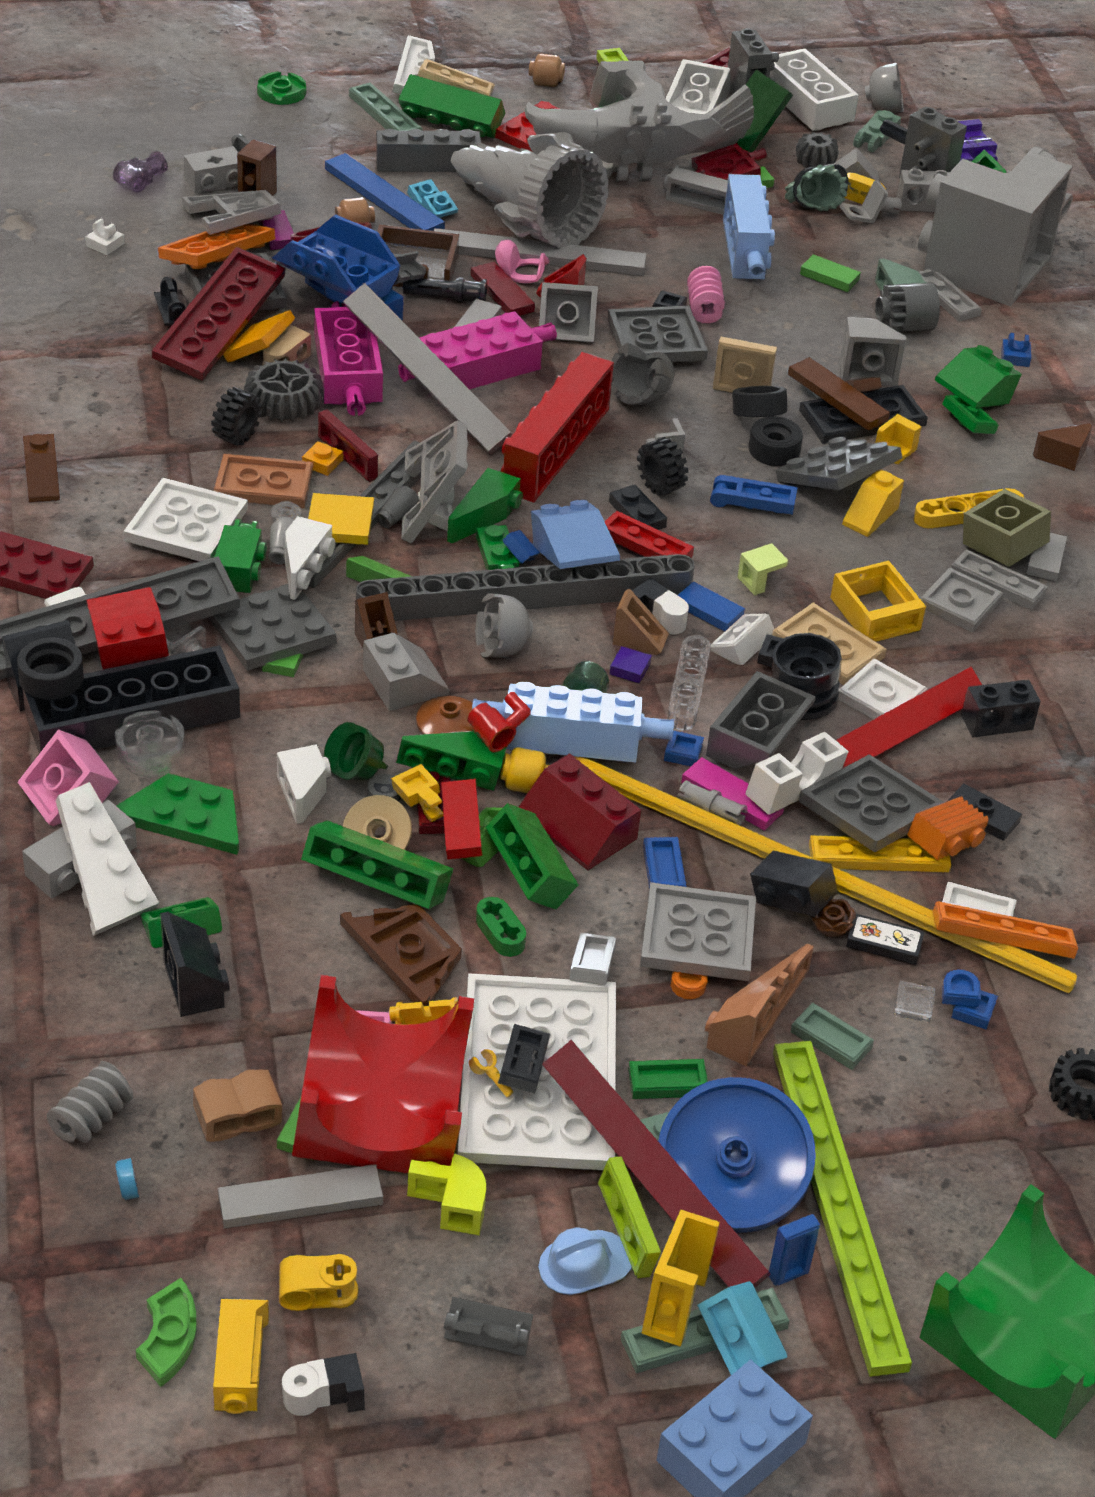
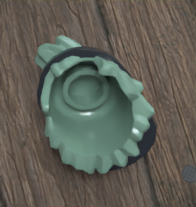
M839 164L805 168L796 175L793 182L785 187L787 191L785 199L790 203L796 201L807 209H817L819 211H828L829 208L836 209L837 206L845 201L844 197L847 196L849 181L847 172Z

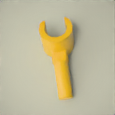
M484 1049L481 1051V1055L487 1061L486 1067L482 1066L476 1057H472L469 1060V1067L474 1073L478 1075L486 1073L506 1097L513 1094L514 1091L511 1087L498 1084L500 1073L495 1067L497 1057L492 1050Z

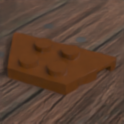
M417 904L401 906L397 909H373V915L352 917L351 912L340 914V925L413 1003L422 1002L423 1006H429V1001H433L461 959L462 948Z

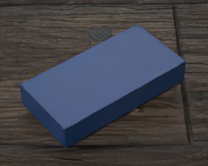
M694 581L677 595L688 603L689 613L723 631L732 626L745 612V608Z
M678 837L644 838L643 852L649 889L650 882L687 887Z
M813 1214L778 1228L769 1267L771 1274L769 1278L775 1286L809 1273L820 1228V1223Z

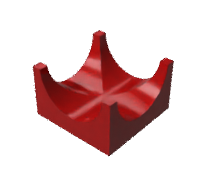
M321 975L292 1156L360 1167L376 1164L377 1169L408 1173L411 1160L433 1161L440 1165L451 1166L461 1127L462 1112H458L459 1094L475 998L459 996L457 1003L448 1013L429 1022L410 1025L390 1024L371 1019L355 1011L339 994L336 977Z

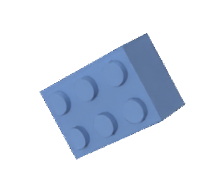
M750 1359L661 1433L656 1461L694 1497H744L806 1444L813 1415Z

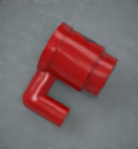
M515 692L508 693L504 699L514 711L507 719L488 703L477 705L468 715L467 721L472 726V731L492 752H498L506 748L513 741L516 735V728L531 714L530 708Z

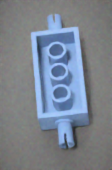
M728 175L723 224L732 278L765 279L766 269L771 267V252L768 251L769 246L774 245L775 232L774 229H771L772 216L768 215L769 201L766 200V186H762L760 175Z
M529 682L509 685L508 693L515 692L530 708L531 714L516 728V735L506 748L508 750L521 747L547 754L568 755L570 753L576 757L636 763L639 740H642V737L672 741L674 719L644 717V714L641 713L642 697H636L631 693L607 694L596 689H585L583 691L569 690L567 687L560 685L551 686L550 688L539 687ZM473 699L472 709L481 703H488L491 707L496 708L506 719L514 712L505 701L494 702Z

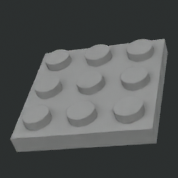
M650 882L640 967L749 981L756 896Z

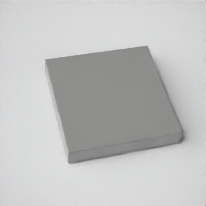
M948 568L920 599L925 604L926 611L973 633L1002 601L1003 592L952 568Z

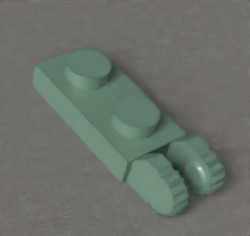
M878 110L865 126L857 132L853 146L859 148L864 142H867L868 151L874 153L878 147H881L889 139L888 136L880 131L883 121L888 119L900 125L901 117L894 115L890 111Z

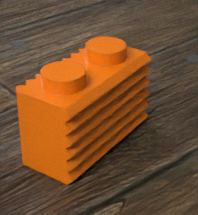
M961 796L916 813L907 836L938 861L940 858L943 859L948 855L953 857L961 850H965V848L970 846L972 848L977 847L985 838L986 832L984 830L989 819L988 816H983V812H978V808H973L972 804H968L967 800L964 801Z

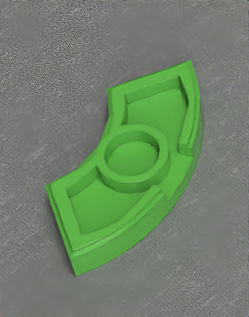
M182 1278L147 1299V1308L153 1318V1328L148 1339L136 1349V1359L160 1387L173 1378L183 1367L192 1351L196 1338L195 1304L191 1292Z

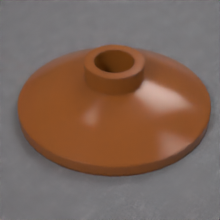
M440 696L430 699L417 712V727L422 734L472 731V726L468 723L467 718L472 710L473 703L456 696Z

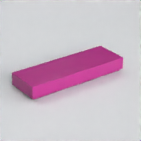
M703 757L682 774L681 783L687 780L709 791L715 789L720 791L723 797L741 805H746L748 808L747 813L741 812L742 815L746 816L745 820L764 831L784 812V808L768 815L745 794L748 783Z

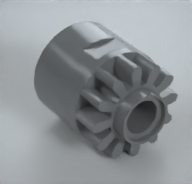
M934 283L883 286V290L880 291L881 297L876 299L875 304L877 320L897 332L934 330L939 320L940 303L938 291Z

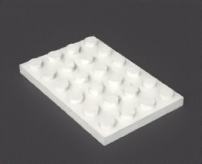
M468 973L467 997L475 999L462 1072L460 1106L462 1119L459 1131L458 1155L464 1156L474 1163L604 1170L608 1159L615 1157V1151L543 1066L535 1094L511 1087L514 1092L509 1097H506L486 1073L483 1075L474 1073L469 1067V1060L472 1057H476L480 1064L486 1067L487 1061L481 1055V1051L484 1049L492 1050L497 1057L495 1067L501 1073L513 1026L518 1024L550 1033L544 1062L572 1039L615 1090L616 982H607L606 985L570 979Z

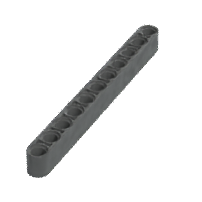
M675 554L620 559V561L559 569L556 565L374 579L362 581L357 585L356 599L387 592L394 621L477 614L478 611L484 612L487 603L481 602L488 593L514 597L524 605L526 610L620 602L626 590L629 588L631 590L635 589L649 578L678 595L693 582L695 562L689 556Z

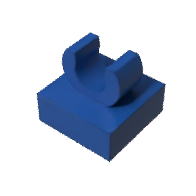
M1010 333L1008 339H1003L1001 358L1015 366L1029 367L1031 362L1029 335L1025 334L1024 341H1016L1014 333Z

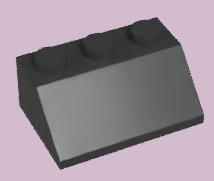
M757 671L710 726L706 756L734 769L771 757L812 706L816 697Z

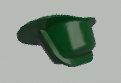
M345 722L337 726L330 734L324 748V757H327L329 760L331 773L346 780H369L379 769L388 768V765L383 762L384 745L368 729L352 722Z

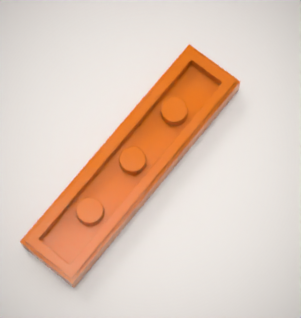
M940 901L935 903L933 909L934 922L938 931L1075 959L1078 951L1073 930L1069 928Z

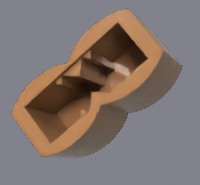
M246 1070L232 1079H209L193 1088V1106L206 1141L227 1140L243 1132H257L274 1127L282 1122V1103L268 1070Z

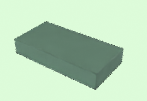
M814 1003L792 1023L790 1031L804 1041H811L815 1048L851 1070L867 1055L874 1043L872 1038Z

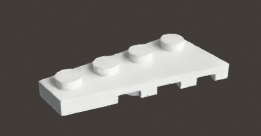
M408 35L392 92L400 95L409 75L417 76L425 59L435 60L432 41Z
M86 783L58 795L56 804L67 843H70L74 857L72 862L75 873L79 875L83 890L82 898L85 908H88L90 927L93 936L140 916L143 912L155 909L159 901L91 783Z

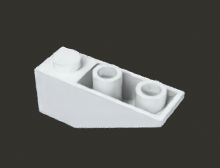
M297 516L285 531L284 559L290 599L295 600L303 589L306 590L313 575L320 572L324 560L327 556H332L335 548V539L332 538V525Z

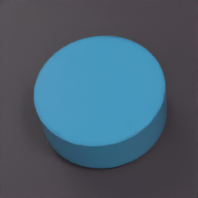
M131 1158L117 1161L115 1166L122 1198L125 1201L138 1198V1187Z

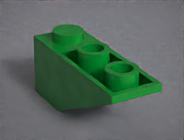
M473 731L409 735L402 737L396 763L412 768L422 764L428 772H437L440 776L457 781L476 779V786L494 791L506 748L498 752L490 751Z

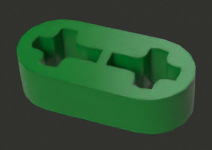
M487 897L480 900L477 904L476 923L495 951L507 957L521 954L525 949L526 930L509 905L498 897Z

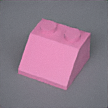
M57 730L19 779L18 784L46 822L51 826L62 823L56 804L58 795L90 782L103 803L119 781L87 740Z

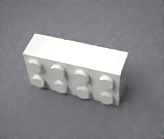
M806 49L779 54V60L774 62L775 68L773 71H770L769 77L773 76L777 84L793 94L786 107L812 131H819L823 128L840 126L854 121L858 94Z

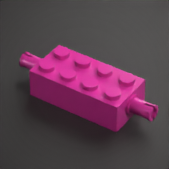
M335 301L331 308H314V337L322 380L324 404L340 405L347 403L348 413L355 416L354 408H357L358 416H360L366 410L365 404L383 401V370L377 338L345 304L342 303V307H340L339 301Z
M514 311L467 325L456 326L445 331L430 333L419 337V339L470 390L540 370L543 342L555 340L557 338V331L551 322L531 328ZM402 364L398 365V372L403 382L415 379Z

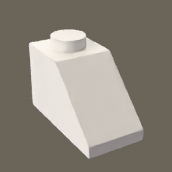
M317 744L277 752V778L296 824L304 822L326 793V778L331 777L329 760L327 757L321 756Z

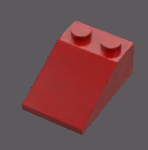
M151 587L86 600L103 670L169 656L160 611Z

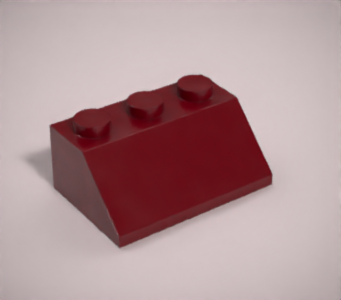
M570 753L543 770L519 805V808L535 813L552 842L587 871L638 839L641 809Z

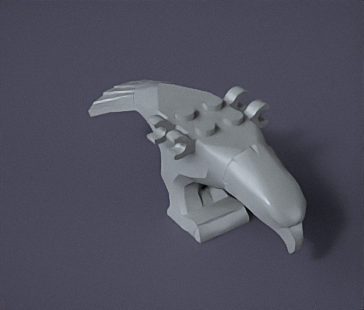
M601 61L589 97L592 103L601 108L596 110L541 109L528 102L525 107V116L533 125L536 135L558 132L569 133L574 144L597 155V158L604 162L613 163L612 171L617 172L616 182L627 181L629 174L628 165L630 163H637L636 171H641L640 181H648L652 178L653 163H664L685 154L711 152L736 144L751 127L754 118L753 95L749 87L743 85L733 95L708 113H688L667 102L662 85L647 75L645 71L646 66L643 61Z

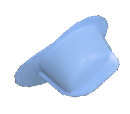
M577 1227L567 1229L559 1234L554 1242L542 1253L538 1266L541 1279L547 1287L557 1293L567 1295L584 1293L591 1289L613 1284L625 1278L632 1267L619 1236L603 1230L589 1231L588 1229Z

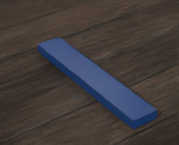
M346 153L325 161V169L407 227L434 231V228L445 229V221Z

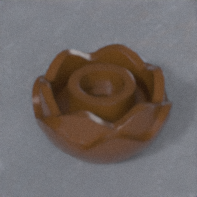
M832 899L815 917L811 916V920L815 928L823 935L839 937L848 933L854 926L853 919H855L856 913L848 901Z

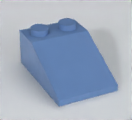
M575 500L570 502V506L559 507L557 504H545L540 507L541 510L531 511L533 545L559 569L620 561V554L599 509L587 500Z

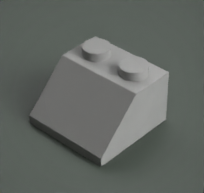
M542 282L539 326L551 322L557 331V338L555 340L594 343L598 286Z
M847 317L839 362L841 379L847 381L866 377H881V386H897L906 336L874 318Z
M395 633L364 640L363 671L389 711L449 695L448 686L425 651L419 646Z

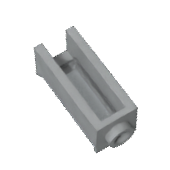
M676 165L671 174L668 173L664 180V189H667L666 200L723 215L728 180L679 168V165Z

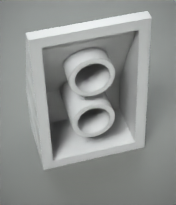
M683 59L666 96L667 102L688 113H708L727 99L730 92V68Z

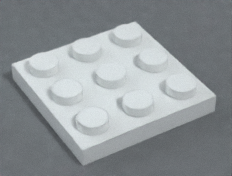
M162 478L124 530V541L197 561L210 559L215 556L224 525L234 526L236 519H242L248 510V500Z

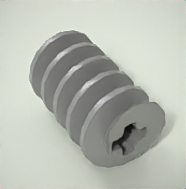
M101 1061L98 1067L90 1071L88 1077L83 1078L77 1087L69 1091L67 1097L60 1099L57 1106L48 1111L47 1121L54 1133L64 1141L71 1143L77 1139L83 1143H88L92 1138L91 1132H99L103 1127L102 1122H110L113 1118L112 1112H120L123 1108V1102L127 1103L133 1099V1091L119 1069L109 1062Z

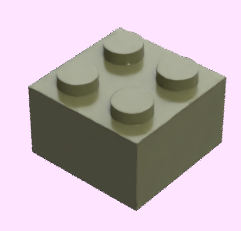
M1003 489L964 513L963 544L1010 567L1050 542L1051 511L1011 491Z

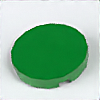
M279 71L267 73L258 80L257 94L262 100L272 104L289 105L297 103L304 99L307 94L306 81L301 76L291 72L288 73V76L281 75Z

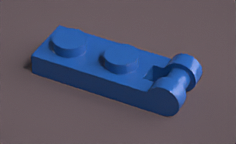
M719 475L714 480L710 502L716 507H724L726 504L748 509L755 508L779 514L793 515L798 487Z

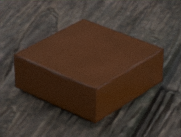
M866 377L845 381L860 392L876 390L882 387L881 377Z

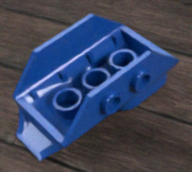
M336 214L314 233L299 242L292 240L272 257L276 261L275 264L324 285L325 295L343 304V301L364 283L379 298L386 296L392 290L400 269L399 262L377 231Z

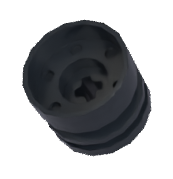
M812 633L794 634L783 638L776 644L772 654V678L816 697L815 702L800 720L818 719L828 715L836 708L839 700V677L842 664L840 649L830 639Z

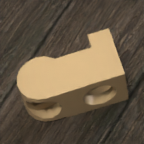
M290 324L281 334L280 338L274 341L268 348L263 349V361L271 363L274 359L278 361L287 359V361L291 362L298 360L301 363L311 356V334Z

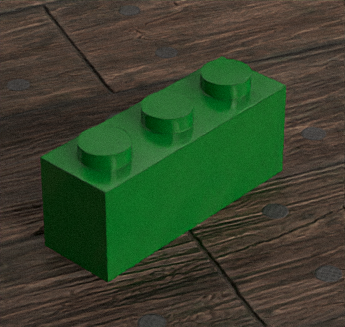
M507 803L485 827L528 900L557 910L579 886L535 813Z

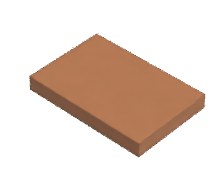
M223 454L214 491L246 499L248 503L305 508L313 473V462Z

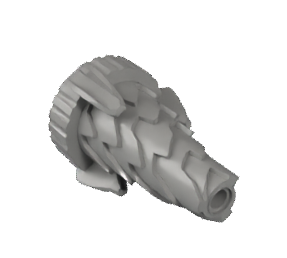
M558 132L530 135L527 142L532 151L524 148L516 151L501 145H496V148L483 143H477L476 146L471 145L469 148L465 147L459 151H454L450 161L458 175L463 179L462 182L473 185L475 191L499 203L495 205V213L517 237L522 238L531 234V237L558 248L570 244L578 245L595 230L607 204L606 199L608 198L606 169L596 154L583 149L580 145L574 144L569 133Z

